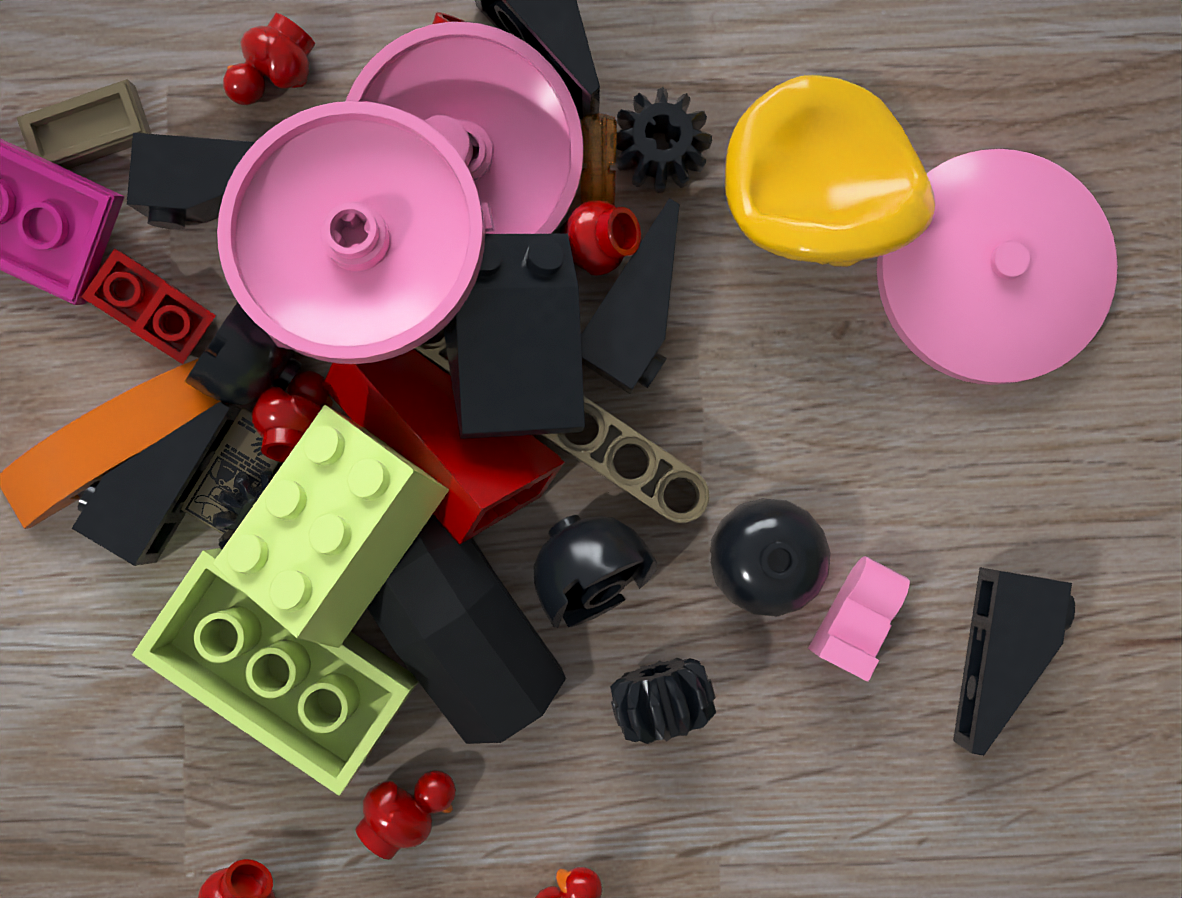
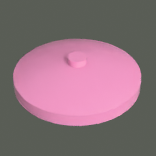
M444 22L432 24L404 34L386 45L369 61L355 80L346 101L384 104L401 109L423 121L436 115L450 116L463 125L473 145V156L467 168L472 175L481 203L488 202L491 206L495 231L485 232V234H552L556 230L571 206L578 188L583 162V136L578 112L567 86L554 67L528 43L511 33L480 23Z
M345 101L319 105L301 111L272 127L252 145L240 160L228 181L220 206L217 236L219 256L226 281L243 310L258 326L280 343L305 356L333 363L362 364L382 361L404 354L434 337L453 319L469 297L477 280L484 253L485 225L481 201L472 175L456 149L442 134L423 120L401 109L372 102Z
M989 149L970 152L954 157L928 172L927 176L935 197V211L931 224L923 234L909 245L895 252L877 257V280L885 313L900 339L916 356L934 369L950 377L976 384L1000 385L1033 379L1045 375L1073 359L1089 344L1102 326L1110 310L1117 282L1118 265L1114 237L1109 222L1094 196L1076 177L1059 165L1043 157L1017 150Z

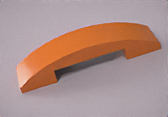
M198 359L160 374L103 403L56 431L0 473V488L23 528H31L80 499L78 496L80 492L86 490L95 481H101L105 474L218 402H221L203 394L184 382Z

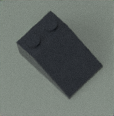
M475 0L477 8L496 28L511 33L528 43L554 67L572 96L582 125L590 133L599 126L600 84L577 0Z
M568 233L485 234L482 264L473 289L459 312L443 328L460 439L582 432L585 428L579 285Z

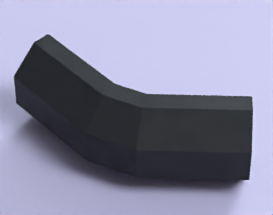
M432 514L367 609L394 651L466 744L502 743L543 716L565 682L566 677L562 667L500 581L473 537L459 545Z

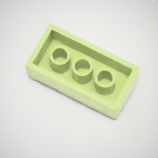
M221 548L203 550L132 656L340 796L354 779L417 685V679L410 671L351 631L339 648L297 639L212 565L222 551Z

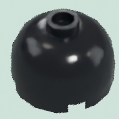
M237 302L184 382L203 394L223 403L245 405L258 401L260 395L270 387L278 386L285 391L302 363L293 358L294 350L278 347L269 334L258 326L243 310L239 302Z
M762 498L738 505L721 520L711 539L710 563L716 585L733 604L754 615L778 617L802 609L818 596L829 575L831 552L823 529L808 511L787 500Z
M572 515L562 519L549 530L550 539L542 546L533 566L535 590L552 626L559 628L563 618L569 628L595 619L625 601L620 592L632 580L636 582L639 589L643 587L656 572L657 561L634 529L615 518L593 516L581 520L579 515Z

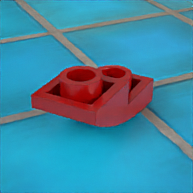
M114 248L81 296V298L129 327L132 333L181 364H185L217 317L216 314L116 248Z

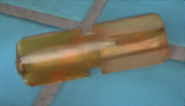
M602 113L585 115L581 120L583 136L582 163H587V168H583L581 171V205L593 200L607 201L615 206L616 170H610V165L616 164L617 121L615 117Z

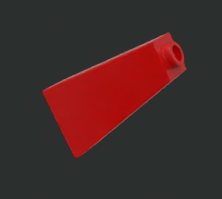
M414 349L399 356L373 363L341 364L332 362L324 381L323 387L352 421L366 428L449 489L433 515L459 545L539 499L565 463L558 454L532 435L460 439L451 376Z

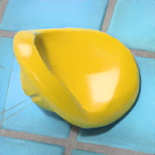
M804 75L795 77L777 85L758 98L741 116L732 132L728 144L725 167V190L728 205L745 236L756 246L768 252L791 260L816 262L822 265L829 263L834 267H848L862 260L883 256L909 245L923 234L932 222L935 211V197L924 166L892 112L880 98L865 88L829 76Z

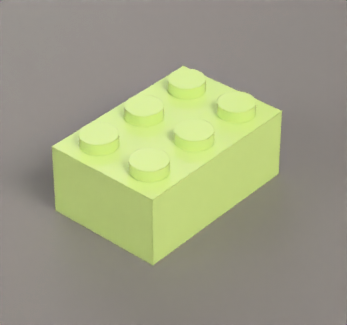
M324 405L212 565L297 639L339 648L449 489L366 428Z

